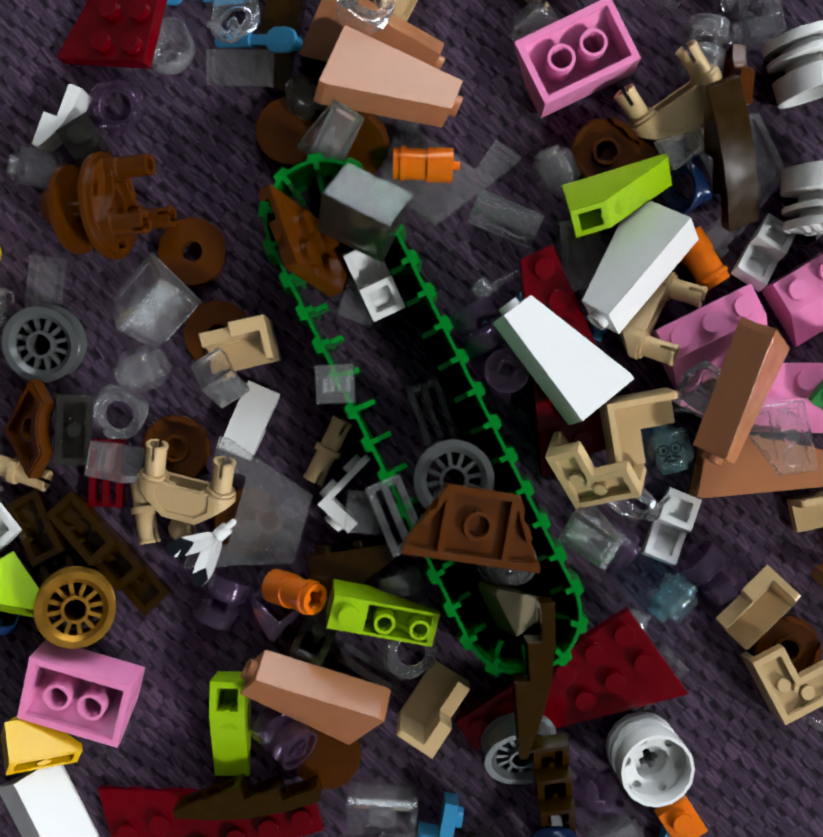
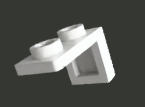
M368 453L362 458L356 454L343 467L347 474L338 483L332 479L319 493L323 499L318 503V506L327 513L324 519L338 532L343 528L349 533L359 522L335 496L372 458Z

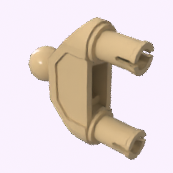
M694 39L685 43L693 55L691 58L683 46L675 53L691 77L688 83L649 108L635 89L634 84L624 87L631 99L630 101L622 90L615 94L614 99L629 118L628 125L638 137L678 141L686 135L685 144L687 148L693 153L701 154L704 152V126H700L704 123L703 86L722 79V72L718 66L709 64L698 46V42Z
M671 272L619 333L627 356L633 359H641L644 356L665 363L668 366H673L675 363L673 358L677 359L680 345L650 336L667 301L674 299L700 308L702 306L701 301L704 302L707 294V286L678 279V275L675 272Z
M151 439L145 443L144 467L138 473V487L145 499L161 517L172 519L169 523L168 531L174 540L194 535L196 524L223 512L235 502L236 491L232 484L236 460L230 457L228 464L225 465L227 456L215 457L213 459L212 480L208 482L168 472L166 470V460L169 444L163 440L161 447H159L160 439Z

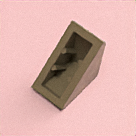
M479 581L478 590L497 628L518 637L537 622L536 597L545 596Z

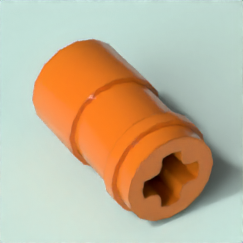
M401 145V147H394L393 180H400V182L419 180L426 181V183L452 184L453 170H460V161H454L453 147L406 148V146Z
M698 226L695 230L699 240L684 256L681 263L683 266L686 265L697 282L696 284L707 286L708 291L731 275L727 271L728 267L723 265L714 251V246L702 227Z
M278 568L268 572L262 583L261 592L267 602L284 608L295 609L304 615L318 614L325 606L327 600L326 588L318 581L303 579L300 575Z

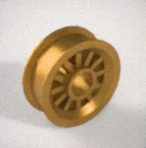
M70 566L54 572L43 582L35 600L34 620L39 632L50 643L62 648L78 649L94 644L108 632L115 618L116 600L112 585L103 574L85 566ZM74 583H81L79 590H75ZM68 584L69 592L67 593L62 586ZM86 586H91L92 589L85 593ZM56 592L61 598L52 595ZM97 593L100 595L99 598L91 599ZM71 600H80L85 604L86 608L81 613L73 614L67 611L65 605ZM48 604L55 605L57 607L48 608ZM102 605H103L102 610L97 609V608H93V607H97V606H102ZM59 615L54 621L52 620L51 616ZM90 616L97 617L98 619L94 621ZM64 621H66L67 623L65 625V628L59 626ZM83 621L88 625L85 629L82 627ZM72 624H76L77 630H70Z

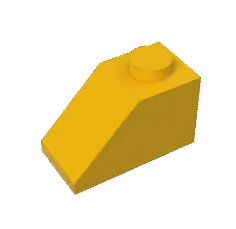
M17 716L11 718L8 722H4L2 728L1 743L5 776L78 762L83 751L82 743L69 734L18 719Z

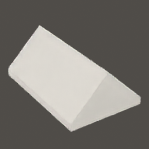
M64 765L28 771L0 785V795L22 837H100Z

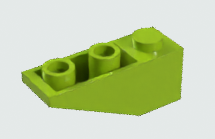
M665 153L562 185L576 238L613 227L672 186L668 156Z
M333 579L326 608L328 629L429 647L433 646L440 618V611L369 585Z
M217 671L210 680L209 721L214 773L216 776L250 775L251 699L240 694L244 682L241 679L242 671Z

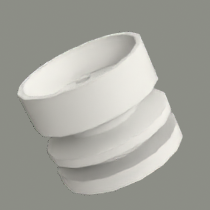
M823 20L791 29L773 39L761 49L764 61H770L766 66L768 74L785 73V75L772 84L779 109L791 108L823 97Z
M823 160L803 163L781 170L779 172L780 195L784 198L798 199L797 203L781 209L782 215L799 217L782 223L783 233L801 234L804 236L823 235Z
M639 711L625 715L614 724L607 736L605 746L607 758L630 797L644 806L651 807L670 805L683 797L692 785L695 766L693 756L668 722L655 713Z

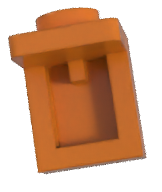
M686 795L673 804L658 807L654 810L670 837H700L708 831Z

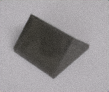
M347 162L322 193L317 231L383 263L414 194Z

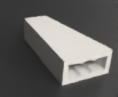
M650 200L620 221L582 299L589 313L587 318L595 327L601 330L608 328L617 334L625 328L699 240L691 217Z
M532 295L521 302L515 297L499 309L502 316L493 322V325L568 425L585 420L634 380L629 371Z

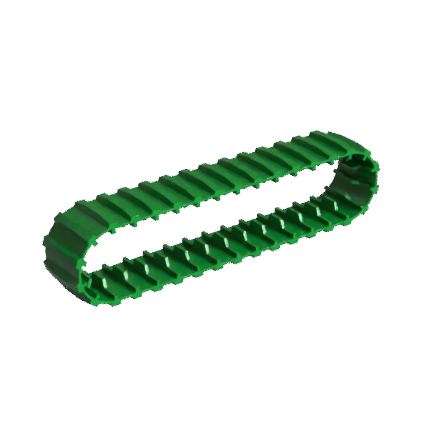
M320 152L308 154L307 161L297 164L289 170L282 167L273 176L276 182L274 187L297 204L300 203L302 206L306 204L304 197L300 193L311 186L318 184L321 196L327 195V182L345 184L341 191L344 199L348 200L351 194L355 195L358 190L368 197L369 200L358 206L361 216L372 213L373 216L381 215L386 225L384 227L385 232L374 238V241L378 247L388 244L390 247L395 244L402 257V260H400L401 265L390 270V274L393 279L401 275L403 277L411 275L419 291L417 297L406 302V307L410 310L416 306L420 308L426 305L435 326H433V329L422 334L421 337L423 341H426L432 337L441 336L451 359L438 366L437 369L439 372L456 366L468 392L454 398L453 401L456 404L471 396L483 422L468 431L470 435H474L482 430H488L498 450V453L489 458L491 465L504 462L514 482L503 491L516 493L521 496L529 512L524 515L525 522L529 527L537 528L544 542L538 546L540 550L534 553L535 558L539 562L548 559L550 562L553 561L559 574L553 576L555 581L547 585L546 588L551 595L564 591L566 596V605H559L558 608H555L556 618L562 620L556 629L553 667L557 664L564 667L573 658L570 651L574 647L579 634L586 633L588 617L582 611L580 595L584 592L583 585L578 575L572 569L565 567L563 563L567 559V553L562 542L557 538L551 537L547 531L551 526L550 518L546 510L535 506L531 498L535 493L534 486L530 478L519 474L514 464L518 460V454L514 446L504 444L498 432L502 427V422L498 414H489L481 398L486 393L482 382H473L465 366L470 358L465 349L456 348L450 336L454 326L447 315L440 316L435 306L438 294L430 282H423L420 276L422 262L414 249L407 250L404 244L406 229L402 221L397 216L391 217L389 214L391 202L386 189L381 183L374 184L364 173L362 164L350 157L345 161L324 158ZM260 201L258 218L263 223L266 239L262 242L263 250L268 260L273 265L282 269V272L278 275L279 282L284 292L288 296L296 298L299 304L295 308V315L299 323L303 327L311 328L315 336L311 341V347L315 355L326 359L332 370L327 376L331 387L341 389L348 402L343 409L347 419H356L364 434V437L359 442L363 451L366 453L373 452L381 468L375 474L381 485H389L396 498L391 506L396 517L406 518L412 529L416 521L410 509L420 501L417 495L404 499L393 477L396 473L407 468L408 465L405 461L397 466L388 467L377 443L391 436L392 433L389 430L375 438L373 437L361 412L377 403L375 399H371L357 405L346 382L361 373L359 367H355L347 372L340 371L331 351L337 349L336 346L344 343L345 339L343 335L331 340L329 338L324 339L316 321L322 319L321 315L330 311V308L326 303L317 307L308 306L301 292L307 288L305 284L308 282L284 267L278 243L269 225L276 217L271 204ZM425 557L423 572L431 584L439 585L441 589L439 604L448 617H455L454 631L460 646L465 651L472 650L481 660L482 668L496 677L500 673L511 675V673L526 672L524 638L518 639V652L501 651L504 640L498 634L494 640L489 639L487 645L479 640L477 633L487 628L484 618L472 621L471 618L464 620L459 610L462 607L461 601L471 596L468 586L457 590L456 587L449 590L442 576L445 574V569L455 564V561Z

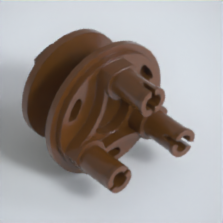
M100 151L89 154L84 160L81 169L75 165L59 166L52 173L48 189L45 190L41 199L42 219L52 226L62 246L69 252L77 255L89 253L95 248L99 254L109 260L122 259L131 251L138 234H149L151 229L175 228L177 226V222L174 220L177 219V212L174 206L168 205L166 207L146 209L145 206H140L137 202L135 189L130 178L155 174L156 163L153 155L150 153L114 157L107 152Z

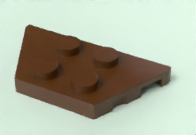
M271 184L260 189L259 197L261 201L271 204L276 217L269 225L278 243L284 267L330 297L341 293L349 272L342 254L356 248V246Z
M445 482L399 547L401 554L540 573V564L535 558L531 544L533 540L531 531L524 518L523 502L521 496L516 493Z

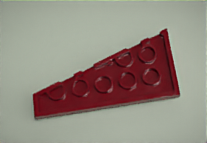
M88 0L56 58L62 63L70 65L151 69L167 0Z
M549 245L519 259L522 300L532 295L597 346L553 245ZM530 374L533 410L535 411L537 429L536 440L540 459V476L543 478L553 473L545 456L553 433L561 430L568 443L581 441L589 456L604 449L605 442L599 408L582 422L568 425Z
M626 606L578 637L570 651L573 658L564 667L558 664L553 667L544 716L553 722L555 728H560L688 695V692ZM512 680L456 716V724L475 749L482 748L481 735L490 722L502 715L514 712Z
M100 785L98 787V793L111 837H302L324 830V823L318 803L283 813L249 819L214 821L175 818L172 812L179 798L201 789H153L141 786L127 788L113 787V785Z

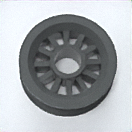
M40 304L18 311L8 320L2 333V350L7 363L18 375L29 381L30 379H36L47 383L72 373L82 363L87 350L86 333L81 322L69 310L54 304ZM41 335L49 340V351L44 350L40 345Z
M457 439L443 440L427 448L418 459L414 470V489L420 503L427 509L443 487L445 473L452 469L462 472L464 478L462 485L493 490L494 471L488 457L475 445ZM451 453H459L456 465L453 464ZM446 454L448 465L445 466L438 457ZM466 455L472 460L462 468L461 465ZM433 461L442 469L440 472L429 468ZM476 464L479 472L467 474V471ZM427 473L437 476L439 479L426 482ZM480 477L479 485L469 482V479ZM437 485L441 486L433 494H430L427 488Z
M514 712L494 719L486 726L481 735V745L486 753L484 759L486 771L492 778L505 784L523 785L533 783L532 751H530L528 758L520 759L516 747ZM544 715L536 737L556 734L555 725Z

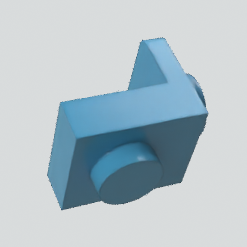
M444 792L439 825L418 821L417 837H454L455 827L461 828L464 815V807L459 806L458 794Z

